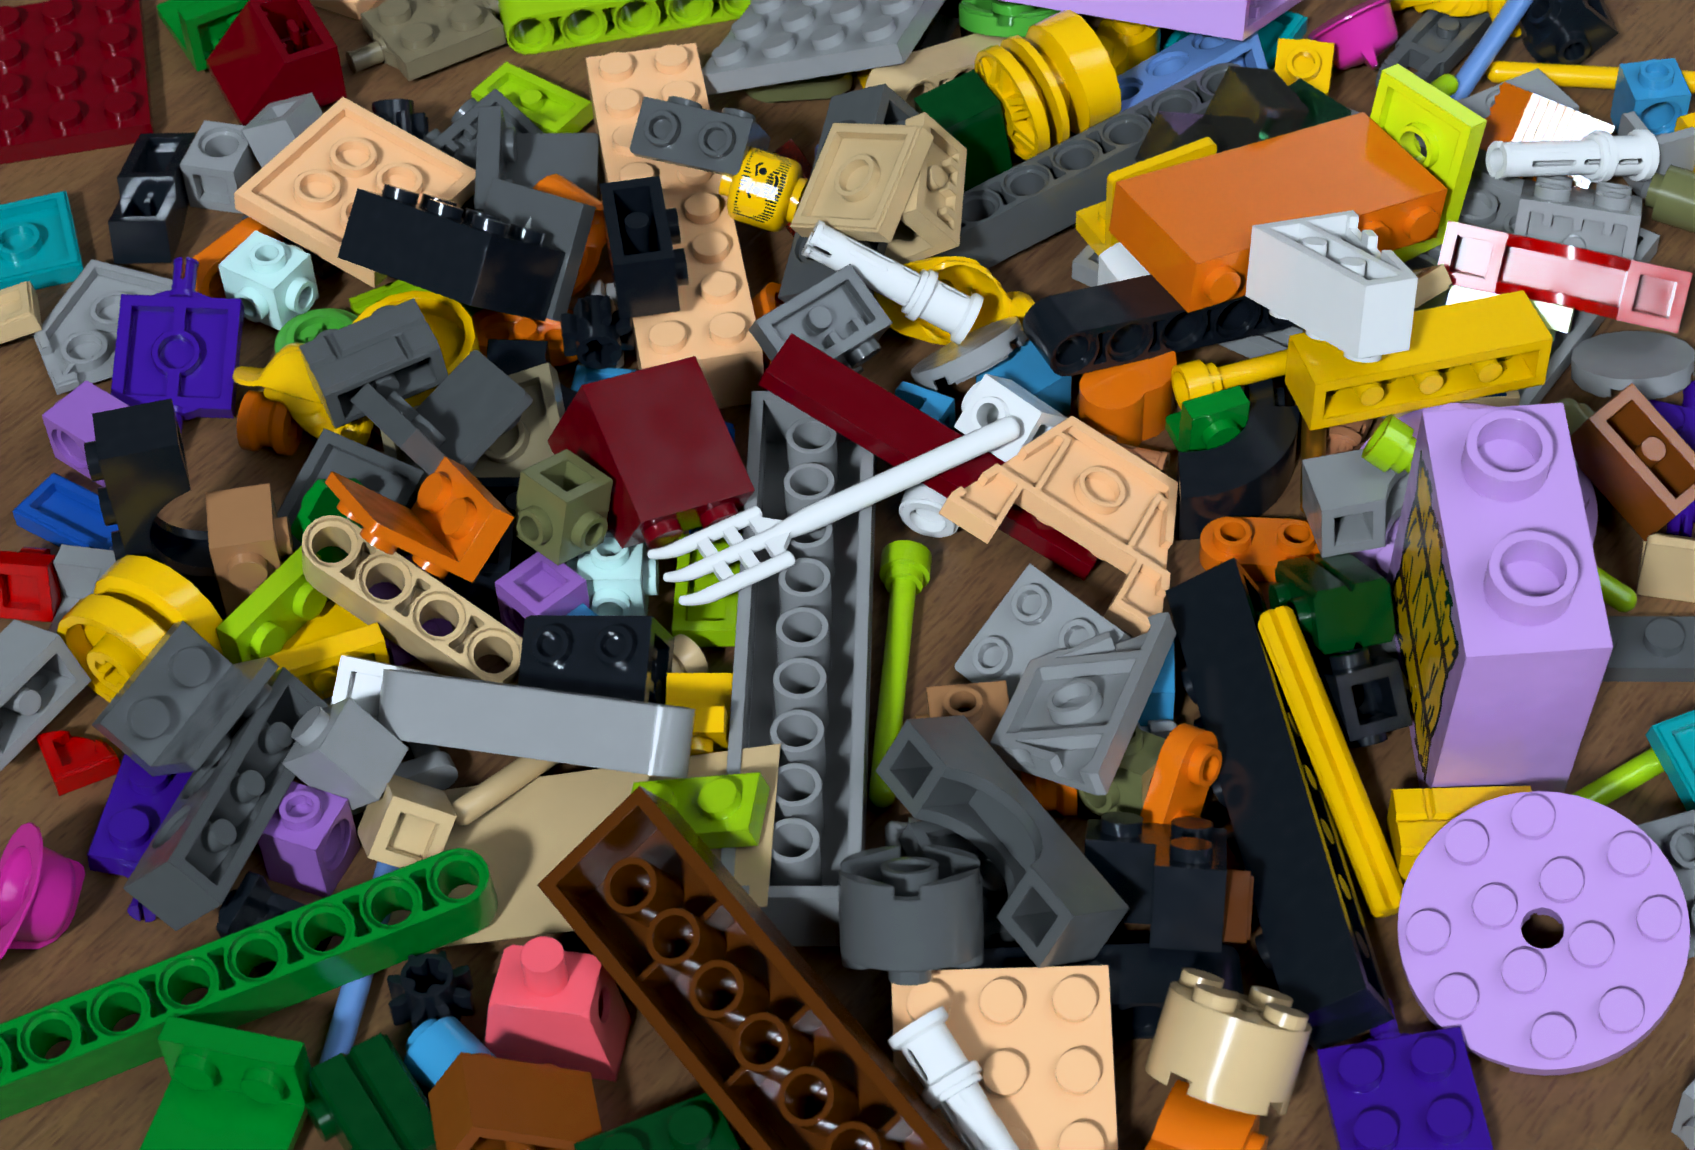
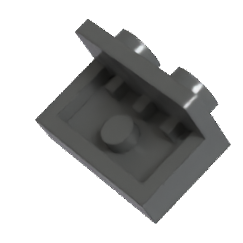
M669 96L668 101L644 97L630 151L637 157L733 177L739 173L749 149L759 148L768 151L771 137L755 122L756 116L739 109L725 107L722 109V112L702 109V105L686 98Z

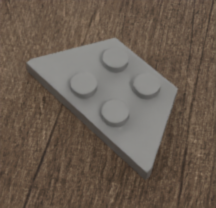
M1169 612L1158 613L1148 617L1151 626L1147 633L1115 645L1110 632H1106L1084 640L1073 648L1057 650L1030 660L990 741L993 750L1009 768L1094 795H1107L1177 634Z

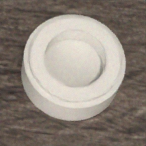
M923 483L905 490L899 506V515L910 529L924 536L942 538L953 535L959 528L958 525L939 514L947 500L946 497Z

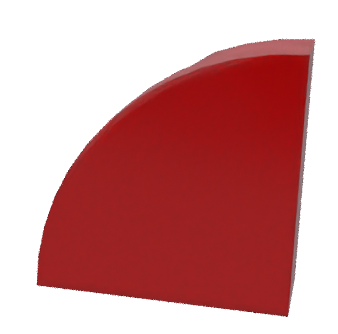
M65 730L46 732L36 736L59 796L118 773L120 763L116 753L106 742L100 739H95L94 741L88 738L71 736L70 732Z

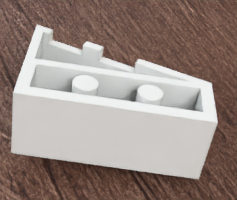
M1353 210L1252 225L1246 297L1269 309L1271 316L1289 320L1305 329L1308 337L1326 341L1344 351V357L1355 362H1378L1382 359V355L1409 350L1418 277L1392 250H1382L1380 252L1377 249L1378 235L1373 230H1362L1361 232L1358 229L1359 216Z

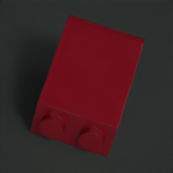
M696 356L581 385L547 440L554 455L568 449L613 479L607 518L608 529L622 549L646 542L648 548L661 547L678 539L683 534V531L701 526L703 529L738 514L755 491Z

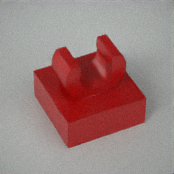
M23 547L19 552L0 550V618L42 622L53 621L61 604V592L53 565L56 555H51L50 549Z

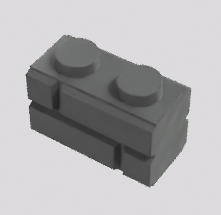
M414 298L396 306H383L374 311L371 316L341 329L325 330L312 341L299 346L311 383L335 429L366 416L350 400L367 382L385 399L395 390L405 400L439 386L448 376L439 343L430 326L426 323Z

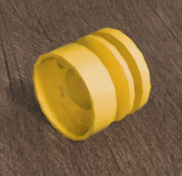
M1070 9L1060 11L1030 26L1026 34V40L1019 35L1009 36L1002 40L1001 45L989 46L979 51L975 58L976 73L1001 102L1008 145L1015 154L1025 161L1069 139L1070 131L1077 135L1121 111V91L1108 53L1089 24Z

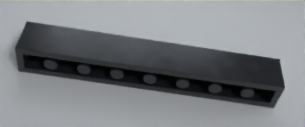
M1234 557L1165 591L1173 616L1171 620L1177 633L1173 642L1178 652L1184 655L1186 666L1179 670L1181 681L1190 699L1198 705L1201 717L1194 719V726L1214 733L1218 741V749L1222 754L1220 773L1211 786L1219 802L1228 809L1231 822L1223 827L1227 829V842L1235 857L1240 862H1243L1245 871H1251V876H1254L1252 914L1259 918L1263 932L1255 936L1257 950L1268 971L1273 975L1275 974L1279 988L1278 992L1293 999L1291 1008L1309 1016L1307 1023L1310 1024L1312 1030L1308 1043L1317 1052L1318 1049L1329 1048L1395 1018L1329 806L1257 627L1260 615L1267 611L1262 591Z

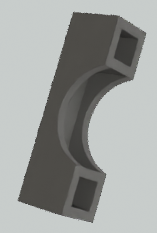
M964 715L907 719L875 770L876 773L915 819L943 826L961 835L978 847L994 863L1001 873L1008 890V900L997 915V919L1038 968L1095 959L1128 911V905Z

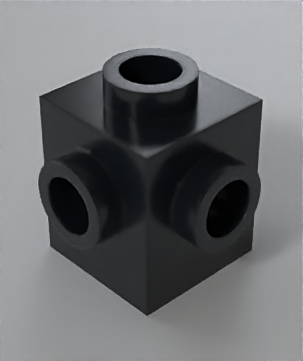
M1534 0L1521 19L1527 34L1523 38V44L1530 55L1539 63L1549 61L1551 64L1580 65L1618 34L1604 0Z
M1359 647L1329 655L1330 666L1317 669L1344 738L1348 741L1350 748L1365 747L1384 742L1388 739L1387 732L1413 725L1408 706L1410 701L1409 687L1406 677L1400 669L1398 660L1370 655L1368 647ZM1351 686L1355 689V699L1353 698Z

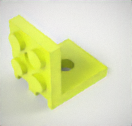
M1397 63L1381 72L1370 118L1448 188L1437 237L1393 250L1403 262H1406L1443 244L1448 220H1459L1487 120ZM1415 133L1423 139L1426 145V157L1421 154L1420 144L1415 137Z

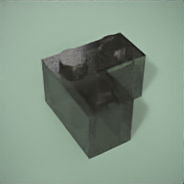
M1228 66L1205 114L1158 111L1135 160L1138 163L1205 137H1210L1217 145V153L1294 132L1300 129L1309 109L1275 70Z

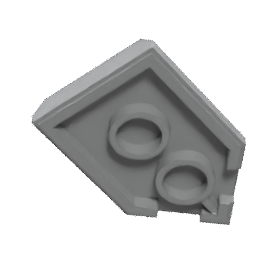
M91 259L42 323V330L33 335L56 394L59 395L73 391L85 380L94 384L112 378L121 294L154 295L170 291L172 289V279Z

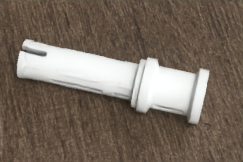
M1635 129L1629 132L1628 135L1612 136L1608 131L1594 130L1585 135L1582 140L1494 141L1487 149L1486 167L1489 175L1495 177V179L1582 175L1593 183L1607 182L1612 177L1627 176L1632 181L1640 182L1651 179L1656 173L1659 165L1660 151L1655 135L1646 129Z
M818 220L813 229L814 233L811 232L803 248L802 256L809 257L835 271L851 264L867 288L902 305L901 312L905 314V318L911 321L920 318L949 333L950 341L957 345L963 342L979 314L984 301L983 296L978 293L968 296L938 280V273L932 269L928 271L922 269L918 273L829 227L825 222Z
M943 1006L910 1023L887 1040L892 1051H901L922 1084L924 1090L920 1097L924 1103L930 1105L933 1110L940 1108L966 1150H1019L979 1085V1082L983 1079L980 1074L982 1071L977 1060H967L947 1028L945 1022L949 1015Z

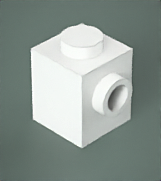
M985 374L982 380L975 383L966 393L961 404L962 414L954 428L965 435L1003 417L1010 416L1014 418L1020 427L1019 437L1014 441L989 451L1003 462H1007L1015 457L1023 446L1066 420L1067 417L1014 381Z

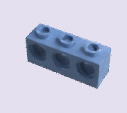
M1197 33L1188 35L1117 76L1121 91L1120 112L1219 63H1233L1244 67L1249 74L1251 94L1272 83L1258 34L1254 33L1243 41Z

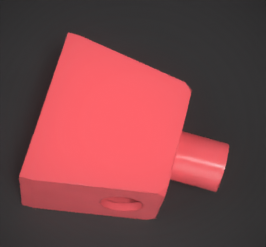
M547 936L533 938L524 946L510 945L505 947L490 996L485 1046L497 1058L534 1064H554L559 1068L591 1072L592 1079L616 1082L631 1025V1018L615 980L595 955L564 951L559 941Z

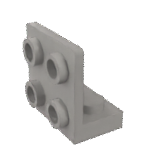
M1537 176L1536 181H1524L1514 234L1634 259L1642 217V197L1631 195L1632 187L1613 182H1597L1595 190L1572 187L1573 179L1567 176Z
M1029 563L957 660L955 669L972 683L1006 680L1010 702L1030 660L1057 650L1073 648L1084 640L1106 632H1110L1114 645L1131 639V637Z

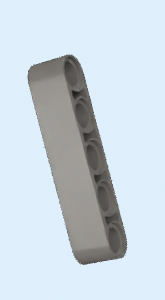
M383 669L377 721L401 741L645 775L687 778L696 709L431 673Z

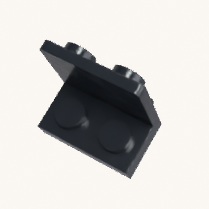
M530 615L524 621L518 685L666 704L667 673H672L675 638L653 616Z

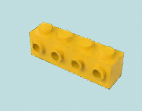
M1521 290L1414 311L1409 350L1382 355L1380 361L1373 363L1349 360L1344 357V351L1326 341L1312 339L1305 332L1289 335L1284 382L1309 430H1318L1388 416L1390 414L1393 415L1544 385L1553 337L1525 291Z

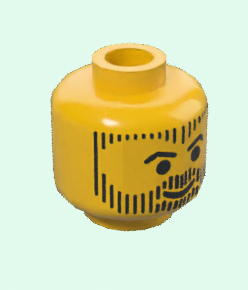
M751 148L738 174L733 177L722 175L719 194L728 197L727 210L732 219L767 231L779 232L785 228L788 222H792L809 180L803 178L802 167L799 162L759 148Z

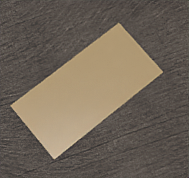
M781 744L742 749L740 774L760 772L770 787L758 846L736 847L734 878L741 886H749V896L760 908L767 907ZM728 751L690 756L687 778L726 775ZM602 768L541 776L522 787L470 824L460 826L454 823L443 852L464 848L473 850L482 856L488 865L497 894L498 909L495 918L486 928L442 947L574 931L537 884L631 794L634 782L680 778ZM476 786L442 791L445 792L452 804ZM721 848L710 849L721 862ZM470 884L460 885L453 889L448 897L455 899L465 898L472 894L477 886ZM398 910L392 912L388 925L399 924L404 921L411 911Z

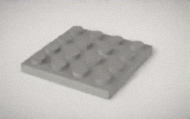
M751 0V4L739 20L732 24L731 31L720 46L712 51L711 58L702 69L707 95L903 64L945 0Z

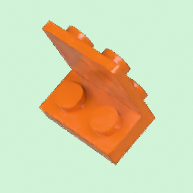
M444 456L435 472L423 481L418 491L417 500L411 509L331 471L325 481V484L340 500L336 508L347 518L363 526L359 534L364 540L390 555H393L397 548L413 554L411 559L415 564L440 579H445L450 572L473 583L514 519V516L464 465Z

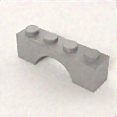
M1364 449L1302 460V507L1321 557L1326 558L1385 547L1388 532L1401 515L1409 473L1405 470L1400 474L1391 469L1386 472L1379 470L1362 458Z

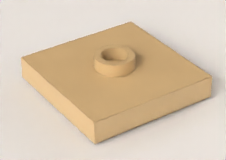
M833 123L790 227L801 237L809 238L811 232L814 233L813 229L818 220H821L829 227L856 241L891 243L934 136L923 126Z

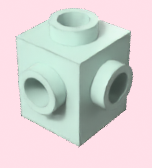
M256 230L218 265L226 298L241 299L244 306V317L253 322L264 323L279 331L289 320L299 314L306 313L319 298L311 255L298 246L288 245Z
M607 531L603 543L591 551L578 555V558L568 560L566 563L568 567L586 580L590 609L598 616H647L649 595H658L659 562L658 559L647 557L645 542L622 549L612 533Z

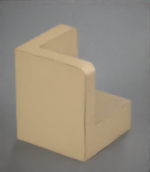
M1656 532L1649 535L1646 542L1642 539L1636 594L1695 603V538Z
M393 775L379 801L367 805L357 834L367 858L403 868L443 852L457 815L444 791Z

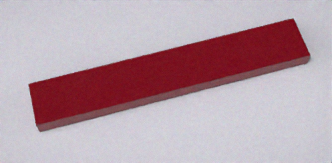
M792 333L767 367L758 384L894 467L962 436ZM987 452L921 483L948 498L951 492L960 486L966 488L977 481L982 472L996 463L1002 465L1005 462L992 453ZM1016 504L1012 505L998 527L1002 532L1082 580H1085L1098 559L1089 550L1053 527L1044 525L1034 515Z

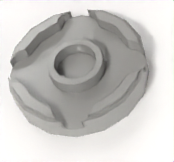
M1008 317L995 321L968 333L959 345L950 342L916 364L911 369V375L917 386L935 391L939 389L935 380L945 377L949 385L952 383L959 384L1008 358V354L1013 351L1010 344H1016L1017 347L1023 346L1026 343L1027 335L1024 333L1018 317Z
M1619 331L1600 334L1582 341L1572 350L1571 379L1579 388L1598 397H1611V389L1624 390L1633 383L1647 400L1664 398L1685 389L1691 383V374L1695 375V350L1686 341L1667 334L1650 331Z

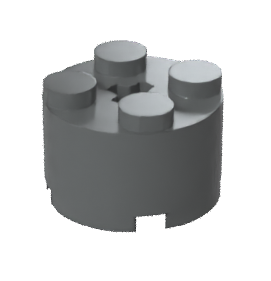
M901 845L864 850L844 858L840 863L838 900L840 953L843 967L858 970L888 971L891 983L910 986L930 982L932 980V970L948 967L971 968L983 964V890L980 860L976 855L952 847L924 845V858L901 857Z

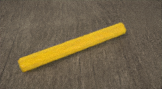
M1289 606L1269 609L1260 615L1257 627L1370 913L1375 918L1394 915L1399 911L1404 885L1295 613Z

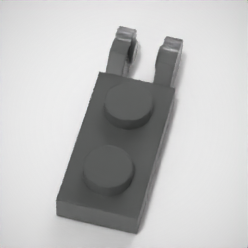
M1428 10L1396 42L1395 49L1378 69L1375 85L1378 87L1382 70L1397 63L1405 69L1409 66L1418 70L1415 72V75L1428 83H1431L1443 74H1449L1480 41L1491 25L1492 20L1489 13L1486 12L1468 17H1454L1435 10Z

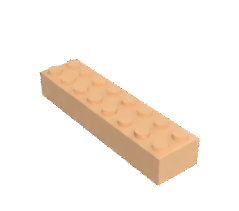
M696 43L665 45L660 48L623 53L612 52L601 56L586 57L590 99L595 130L599 136V152L605 183L660 176L665 208H676L681 244L672 245L673 250L684 248L689 285L678 286L680 311L632 317L638 369L642 370L696 356L718 408L751 404L752 391H765V388L758 385L764 374L763 352L749 331L756 318L735 222L729 216L727 210L728 197L719 194L722 175L637 157L630 151L644 97L668 101L669 96H676L697 102L702 105V109L710 110Z

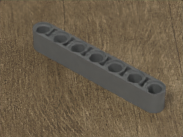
M1219 63L1210 66L964 192L960 245L934 256L967 257L977 260L983 267L988 269L1075 224L1076 211L1105 201L1107 176L1111 172L1205 137H1210L1217 145V149L1243 137L1254 126V111L1248 72L1244 67L1233 63Z

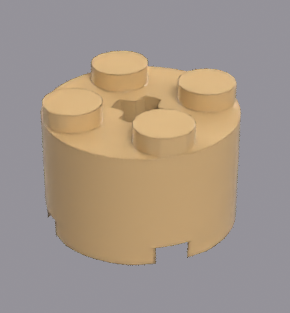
M1182 968L1179 981L1170 983L1145 1065L1146 1072L1165 1085L1168 1084L1171 1072L1186 1078L1189 1083L1186 1095L1213 1105L1238 1112L1267 1116L1271 1104L1279 1116L1285 1115L1312 1030L1310 1024L1307 1023L1309 1016L1291 1008L1293 999L1278 991L1260 986H1251L1247 996L1223 989L1224 980L1214 974L1194 968Z

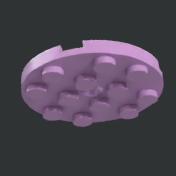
M1534 791L1504 795L1480 803L1452 819L1433 836L1416 858L1406 879L1398 911V942L1403 971L1418 1005L1427 1018L1438 1030L1460 1026L1468 1054L1470 1051L1490 1062L1508 1067L1509 1071L1529 1075L1551 1076L1583 1072L1611 1062L1636 1047L1649 1036L1668 1012L1680 988L1690 946V924L1685 896L1676 873L1656 843L1642 829L1615 810L1596 801L1560 792ZM1534 913H1537V915H1547L1557 920L1559 924H1562L1563 937L1558 944L1551 948H1535L1528 944L1522 936L1521 929L1523 924Z

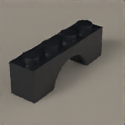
M172 398L93 413L96 441L84 443V449L92 482L104 480L106 485L105 487L98 488L104 523L106 526L118 525L119 530L111 532L116 561L126 555L147 556L171 567L193 583L212 603L221 619H226L224 603L209 551L208 531L179 528L157 517V514L169 502L191 490L184 442Z

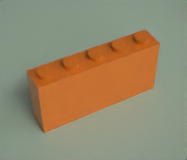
M1361 112L1118 181L1115 187L1109 232L1168 291L1186 312L1190 313L1245 296L1252 225L1353 210L1359 216L1358 229L1361 232L1362 230H1373L1378 235L1377 249L1380 252L1382 250L1393 251L1437 237L1448 188L1367 114Z

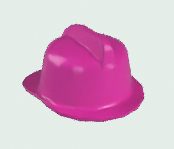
M1368 0L1360 3L1317 27L1309 34L1308 38L1318 42L1335 43L1333 66L1338 70L1349 69L1363 63L1370 69L1375 70L1378 68L1377 56L1391 47L1398 39V30L1391 8L1392 0Z
M31 822L22 824L15 831L0 860V960L8 949H40L58 939L68 929L75 915L85 877L84 866L80 862L66 858L62 854L43 846L40 828Z

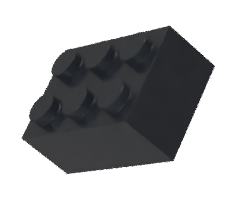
M384 184L382 194L357 188L338 258L469 306L546 321L566 253L543 245L545 233L516 224H511L507 233L509 225L500 222L501 218L466 208L465 215L462 217L464 209L456 207L457 203L423 193L420 203H417L418 193L389 184Z

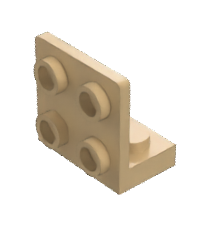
M926 112L908 118L905 122V125L923 126L934 138L892 241L887 243L885 256L900 264L923 260L960 245L967 149Z

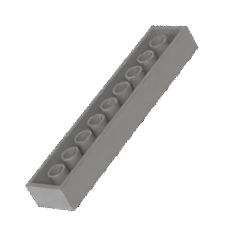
M752 391L746 471L755 491L744 504V510L758 506L763 513V517L784 520L804 507L877 475V456L770 391ZM876 503L814 532L792 538L786 550L790 551L795 557V564L792 567L738 591L726 775L741 773L742 749L781 744L767 907H762L761 910L792 946H840L838 900L840 863L844 858L865 850ZM750 526L742 529L744 540L755 535ZM766 549L754 553L760 563L772 558ZM740 562V572L746 569ZM736 847L721 848V863L734 877ZM742 886L749 894V886Z

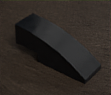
M196 132L146 133L139 135L117 176L120 200L108 221L114 264L172 263L180 242L189 205L180 163L193 142Z

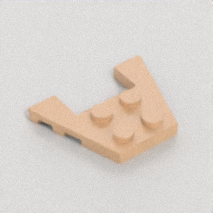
M1073 415L1023 446L1015 457L1004 464L999 465L996 463L982 472L978 480L968 487L963 488L960 486L951 492L939 511L940 515L988 544L1012 505L1016 504L1034 515L1044 525L1053 527L1089 550L1098 559L1110 563L1126 574L1124 581L1103 616L1105 619L1130 635L1137 637L1149 631L1151 625L1148 617L1163 613L1165 591L1170 587L1171 573L1166 568L1168 549L1173 544L1178 482Z

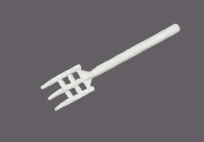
M1010 416L1003 417L804 507L784 520L765 518L758 506L750 507L669 545L650 549L647 553L648 558L671 559L698 549L704 559L682 569L664 573L663 580L665 582H686L699 579L713 572L720 582L698 592L680 596L679 604L696 606L715 602L792 567L795 564V557L790 551H786L792 538L814 532L1014 441L1020 434L1019 424ZM750 526L755 535L744 540L738 531ZM724 538L730 547L718 552L712 542ZM766 549L772 558L760 563L754 553ZM739 560L746 570L734 575L728 565Z

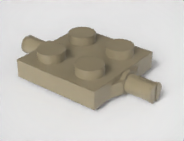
M386 0L379 7L361 13L364 31L374 42L355 50L347 51L346 59L349 67L356 74L358 71L383 62L397 68L408 81H411L506 43L504 28L497 19L500 16L499 0Z

